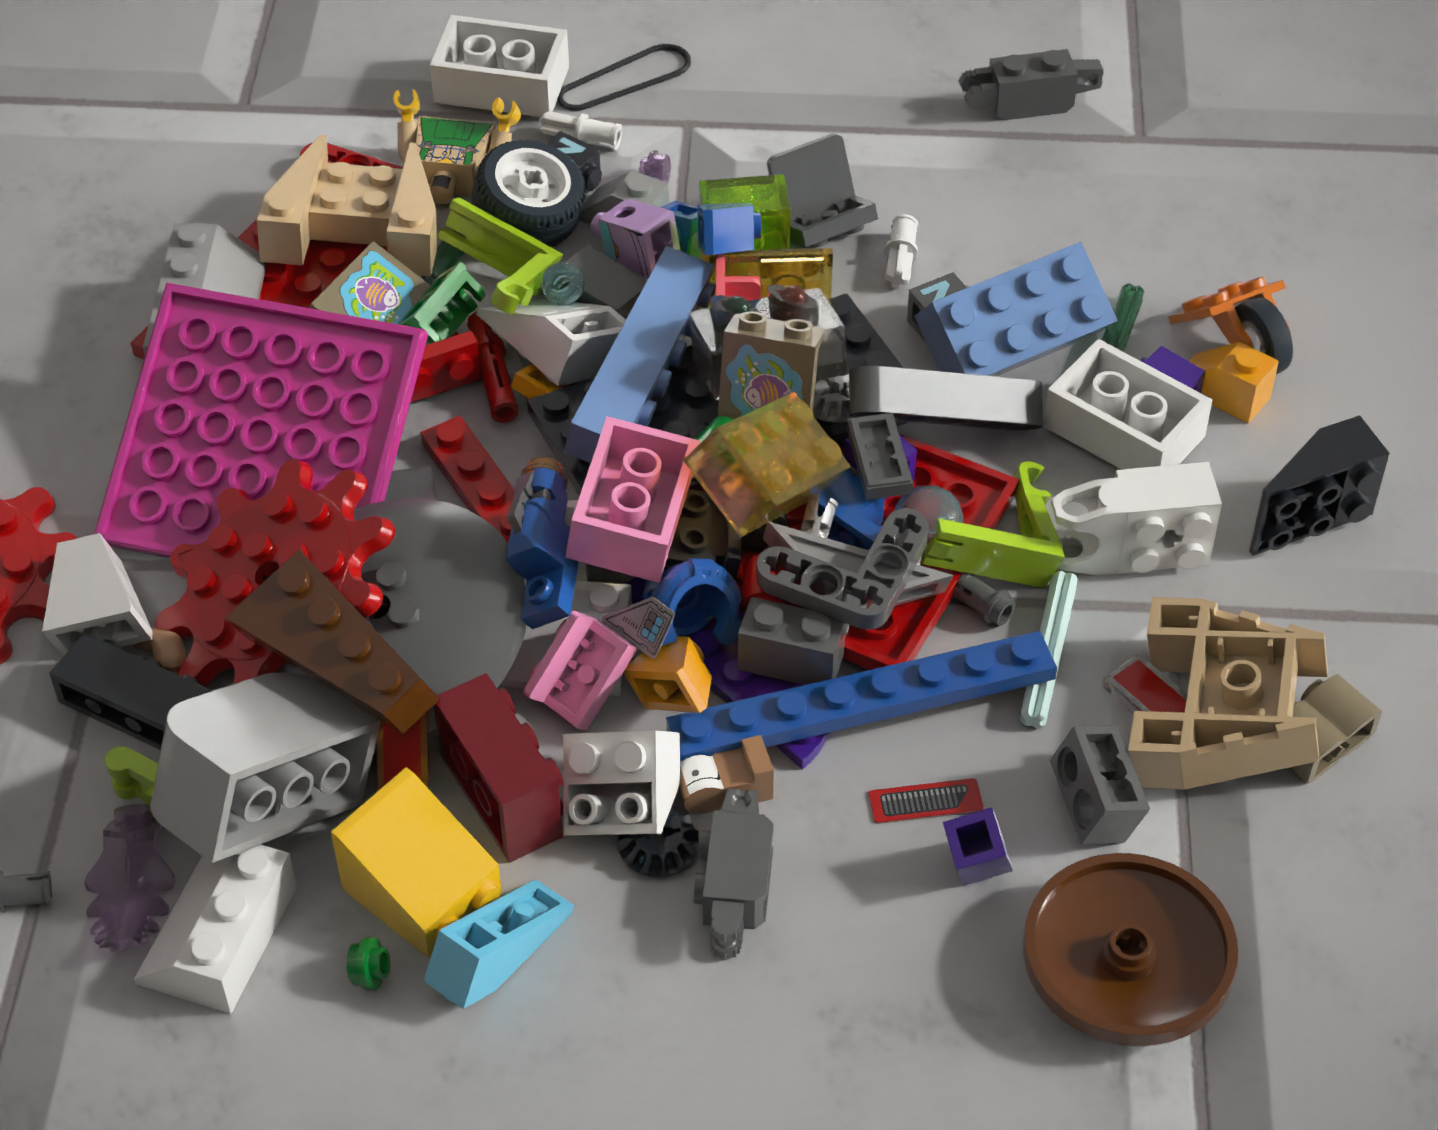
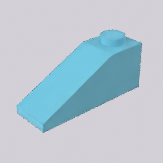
M535 879L439 930L423 981L441 993L448 1001L465 1009L496 991L572 914L575 905Z

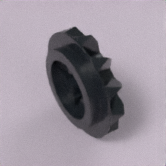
M672 805L662 830V835L665 837L663 852H659L658 846H655L654 840L651 839L652 834H619V853L626 865L637 873L650 877L670 876L684 870L694 860L699 847L698 830L694 827L690 814L683 816Z

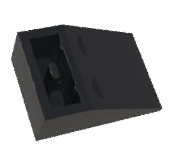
M1360 415L1319 428L1263 489L1249 549L1252 556L1268 550H1279L1288 543L1309 536H1319L1329 529L1350 522L1357 523L1373 515L1390 453Z

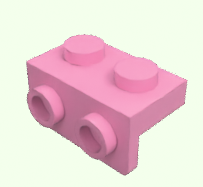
M573 611L557 628L555 639L543 659L533 667L523 694L530 699L545 703L573 726L587 731L638 648L597 618Z

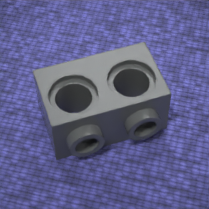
M1117 725L1073 726L1050 759V763L1080 844L1125 843L1150 811V807Z

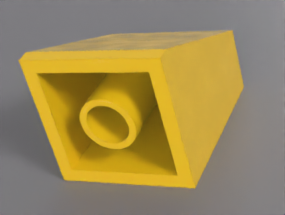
M407 767L331 831L342 889L428 959L431 958L439 930L499 899L502 893L499 864Z

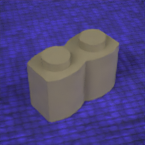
M1339 674L1328 678L1324 682L1321 679L1314 681L1302 694L1301 701L1294 704L1293 717L1316 718L1319 761L1290 768L1307 783L1316 780L1332 768L1342 757L1356 750L1376 732L1382 711Z

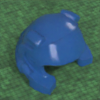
M689 558L688 561L666 568L663 571L660 583L647 581L643 598L654 597L675 613V617L662 645L675 642L678 637L677 635H688L699 631L714 617H716L717 623L712 632L714 638L719 643L731 646L738 637L743 621L739 617V603L742 601L741 593L736 581L729 572L712 559Z

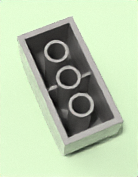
M278 672L264 674L184 700L174 705L167 715L150 804L151 812L164 828L208 861L214 863L362 805L381 720L334 690L319 683L314 678L296 673Z

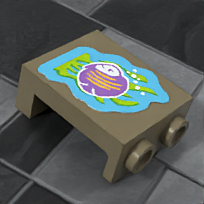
M373 241L311 303L309 308L398 324L431 285Z
M752 311L735 314L724 330L718 416H727L743 423L742 433L746 435L753 429H757L772 436L778 443L806 448L816 429L817 411H813L818 351L824 339L825 329L815 327L810 322L801 319L780 321L768 319L764 314Z

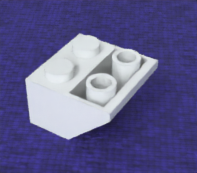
M656 730L563 734L564 836L661 834L680 785V734Z

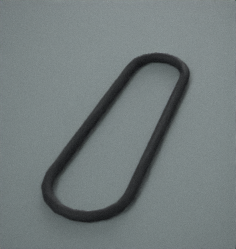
M654 45L567 84L561 88L557 100L565 109L572 111L584 110L680 76L690 67L691 57L687 50L678 45ZM663 49L674 50L681 53L685 58V64L676 71L595 100L573 105L565 102L563 99L565 92L655 51Z

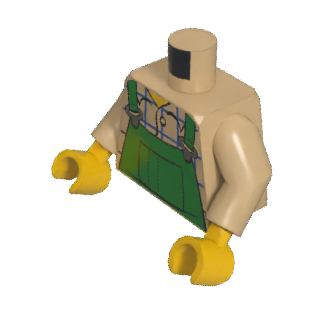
M413 89V102L410 105L404 106L400 104L399 90H396L393 100L396 110L401 115V122H397L398 154L403 164L409 143H416L434 203L440 205L448 204L452 200L453 195L471 197L477 170L482 159L494 147L508 141L511 142L512 133H509V129L518 123L521 118V112L515 101L513 100L511 111L506 115H501L504 103L500 97L494 100L492 112L498 120L496 130L495 123L424 116H419L418 122H414L413 116L417 114L420 108L416 91Z

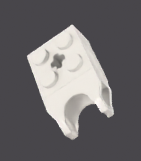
M1209 462L1116 470L1115 478L1093 480L1066 489L1053 497L1051 506L1054 511L1055 522L1067 527L1057 533L1061 544L1081 546L1083 548L1082 553L1078 557H1064L1058 568L1064 571L1089 575H1105L1131 572L1146 573L1152 570L1194 568L1209 565L1222 507L1221 498ZM1069 502H1078L1087 508L1088 513L1072 516L1067 514L1062 509V506Z

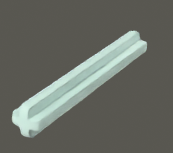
M1061 570L1055 572L1052 576L1040 627L1042 636L1057 666V672L1078 580L1072 572L1065 573ZM1056 679L1026 687L1020 721L1023 725L1033 726L1037 729L1046 725Z

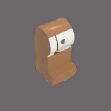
M761 735L742 739L741 748L716 753L713 756L696 755L680 762V785L678 789L684 807L690 813L703 814L713 812V810H721L728 789L758 791V802L773 799L774 769Z

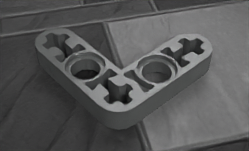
M903 508L892 512L884 522L857 573L787 547H770L758 556L756 563L757 583L763 591L775 597L857 628L866 630L876 629L888 620L926 548L929 530L928 521L921 512L915 509ZM906 529H912L914 532L908 533L903 542V548L899 547L898 534L904 533ZM881 561H891L898 564L901 570L894 575L886 576L878 573L874 567ZM779 566L786 568V571L781 570L778 575L770 573V571H776ZM803 573L801 585L795 584V581H800V574ZM826 580L833 583L837 589L829 595H819L814 593L809 587L816 581ZM845 591H851V595L847 594L846 602H843ZM868 600L876 602V604H871L868 609L860 607V604L865 605Z

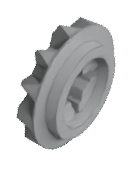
M833 372L828 377L816 375L813 411H817V419L842 423L847 422L848 418H854L849 415V374L839 376Z

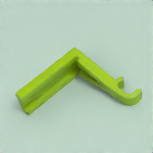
M460 197L451 201L449 206L451 211L445 223L448 227L441 229L437 238L508 276V278L499 282L494 290L491 303L495 307L514 315L518 303L528 307L531 297L542 295L548 291L553 280V270L559 266L563 257L562 253Z
M1025 461L1019 465L1013 477L1020 479L1015 493L1020 535L938 518L935 523L937 535H934L929 544L926 545L921 558L922 564L1045 588L1065 557L1061 541L1045 506L1052 495L1048 491L1038 490L1030 484V482L1034 483L1038 480L1045 467L1035 462Z

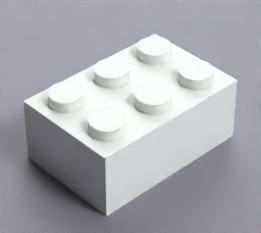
M451 15L430 63L434 103L492 111L494 100L500 97L504 103L502 112L509 113L511 111L513 100L519 107L522 115L542 117L543 113L553 112L569 69L567 30Z
M1098 339L1048 388L1043 427L1121 470L1177 465L1205 437L1213 399Z

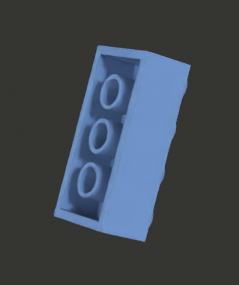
M1082 242L933 301L915 315V319L939 371L996 377L1097 335L1118 321Z

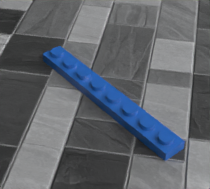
M1041 631L708 707L701 713L687 712L666 717L667 732H677L680 734L681 762L686 758L696 755L713 756L716 753L741 748L742 739L758 735L762 736L765 747H770L1055 680L1057 666Z

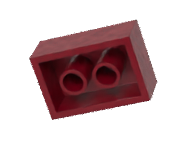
M485 673L438 694L437 696L440 700L434 705V712L439 734L441 758L507 861L511 863L563 838L561 816L564 815V809L558 788L563 785L562 775L552 758L544 759L539 752V743L532 727L527 722L521 724L515 716V706L507 690L504 687L497 689L488 674Z

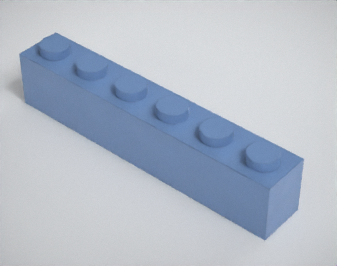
M665 246L571 421L564 453L591 463L607 416L648 427L657 402L652 401L654 396L663 397L672 376V372L668 371L670 365L679 366L687 347V342L683 340L685 336L693 338L702 317V313L698 312L699 308L707 310L713 299L716 285L710 283L714 264Z

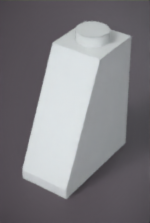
M100 533L57 543L42 632L62 656L70 650L84 632L101 640H112L121 647L152 640L153 631L123 563Z

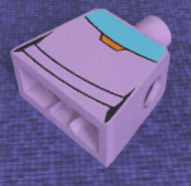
M627 199L607 213H598L591 222V232L593 235L601 238L604 254L647 280L665 246L680 251L674 212L665 208Z

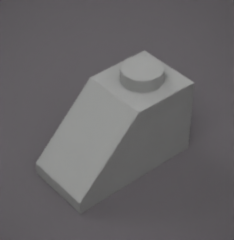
M631 170L597 188L584 203L579 221L591 225L595 215L600 212L607 213L627 199L637 200L658 207L664 206L669 203L668 183Z

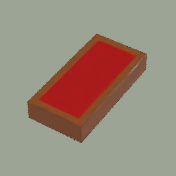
M428 711L404 734L381 721L377 736L378 791L406 767L430 790Z

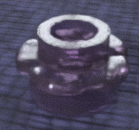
M657 150L650 151L648 157H642L639 173L669 183L671 173L669 155L659 154Z

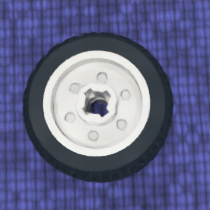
M534 140L508 141L491 149L482 159L472 191V205L552 247L567 239L577 226L586 195L584 177L576 163L567 154L554 146Z

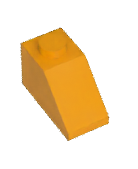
M1242 342L1196 353L1189 360V362L1205 370L1201 394L1213 399L1212 406L1246 423H1249L1271 398L1279 361Z
M678 636L675 642L661 645L655 659L642 652L627 665L623 672L645 709L701 713L707 708L712 675L703 662L704 655L702 650L689 637Z

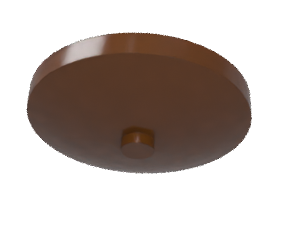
M1112 853L1089 857L1065 867L1049 879L1039 890L1031 904L1026 919L1023 957L1029 979L1035 991L1047 1007L1062 1021L1074 1029L1101 1041L1126 1046H1152L1184 1038L1206 1025L1217 1014L1225 1003L1233 985L1238 964V942L1234 925L1225 907L1217 896L1197 877L1170 862L1158 858L1132 853Z

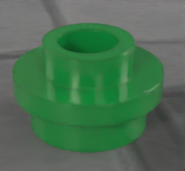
M365 937L360 943H353L349 947L346 967L350 982L354 986L361 985L365 990H377L381 986L383 979L388 977L390 972V955L387 948L382 947L376 937Z

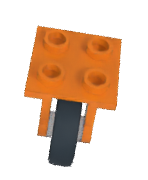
M1263 276L1244 283L1242 281L1217 289L1218 293L1210 296L1203 295L1181 303L1183 311L1168 316L1171 325L1212 317L1230 344L1242 342L1278 360L1276 374L1281 373L1291 364L1293 343L1290 328L1271 295L1286 288L1283 280L1266 283Z

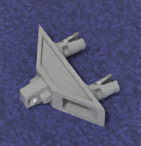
M819 494L809 495L800 530L768 521L763 540L770 547H787L855 573L859 571L869 550L828 539L834 513L838 507L837 501L833 498H830L822 516L818 517ZM906 529L904 533L898 534L899 547L903 548V542L908 533H910V529ZM921 555L895 606L945 592L954 575L920 566ZM881 561L874 567L878 573L886 576L894 575L901 570L898 564L891 561ZM826 580L816 581L809 587L814 593L819 595H829L837 589L833 583ZM845 591L843 602H846L847 594L851 595V591ZM868 600L865 605L860 604V607L868 609L871 604H876V602ZM845 623L846 635L849 629V624Z

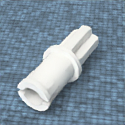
M549 111L543 113L541 118L540 131L543 134L555 136L560 131H563L587 144L603 146L613 150H617L621 142V124L590 119L587 114L583 113L580 117Z
M906 214L894 217L891 224L890 241L887 242L884 250L887 258L885 279L890 281L891 287L894 288L909 283L912 262L915 261L918 255V248L915 244L918 222L913 216Z

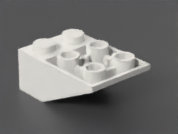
M548 299L530 301L528 307L518 303L514 315L508 314L495 306L481 308L477 311V315L491 327L494 333L502 336L518 350L520 356L534 364L545 374V377L557 386L596 377L626 321L610 306Z

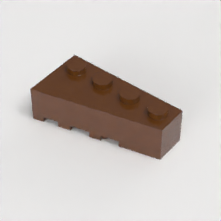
M300 549L225 617L251 642L275 654L279 659L292 667L303 671L319 683L344 696L402 734L440 700L430 687Z

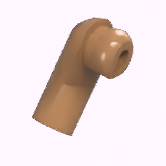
M151 628L153 631L152 640L133 644L138 650L153 652L154 660L164 669L179 675V667L186 658L183 640L177 633Z

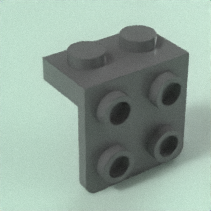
M832 133L773 155L768 159L767 168L783 237L808 249L818 248L826 245L831 237L839 234L860 232L864 229V224L878 219L875 203L855 195L842 136Z

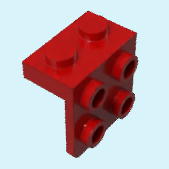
M456 330L449 338L425 345L411 402L482 379L478 342L472 331L458 334Z

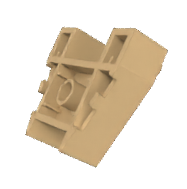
M320 135L265 194L257 218L260 262L303 265L310 240L368 245L374 241L380 246H387V252L415 274L431 276L437 252L436 207L416 143H409L403 169H396L389 166L350 165L345 162L328 163L327 135Z
M1152 597L1147 628L1153 672L1190 673L1185 713L1134 711L1128 753L1142 788L1185 790L1319 761L1316 718L1293 717L1297 676H1328L1324 633L1289 624L1288 628L1285 629L1260 621L1258 614L1244 610L1239 615L1218 609L1216 602L1202 598Z

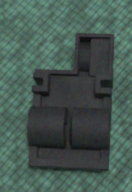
M742 487L731 500H725L723 504L717 503V493L688 489L664 570L672 565L688 561L689 558L712 559L715 563L726 569L733 579L736 580L741 564V545L770 548L763 540L767 523L769 521L787 527L786 502L782 498L771 494H760L748 499L745 495V487Z

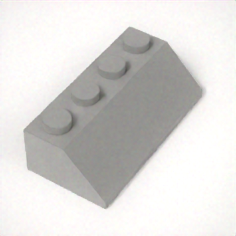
M174 223L143 344L144 353L146 354L166 282L259 299L267 262H260L259 252L217 224Z

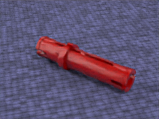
M476 311L467 318L469 322L467 327L469 331H472L478 342L481 376L491 410V418L498 423L510 422L518 416L519 407L511 388L510 377L504 360L506 347L504 341L477 315Z

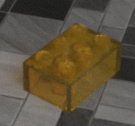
M795 391L717 427L683 459L684 463L740 537L806 503L809 495L819 494L851 467L842 455L838 444L829 438L813 417L811 408L798 397Z

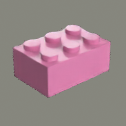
M607 416L571 520L565 558L660 583L692 479L700 441Z

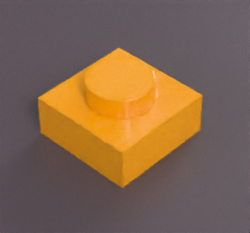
M531 364L515 373L511 388L524 395L528 400L573 385L574 383L557 386L545 377V374L534 364Z

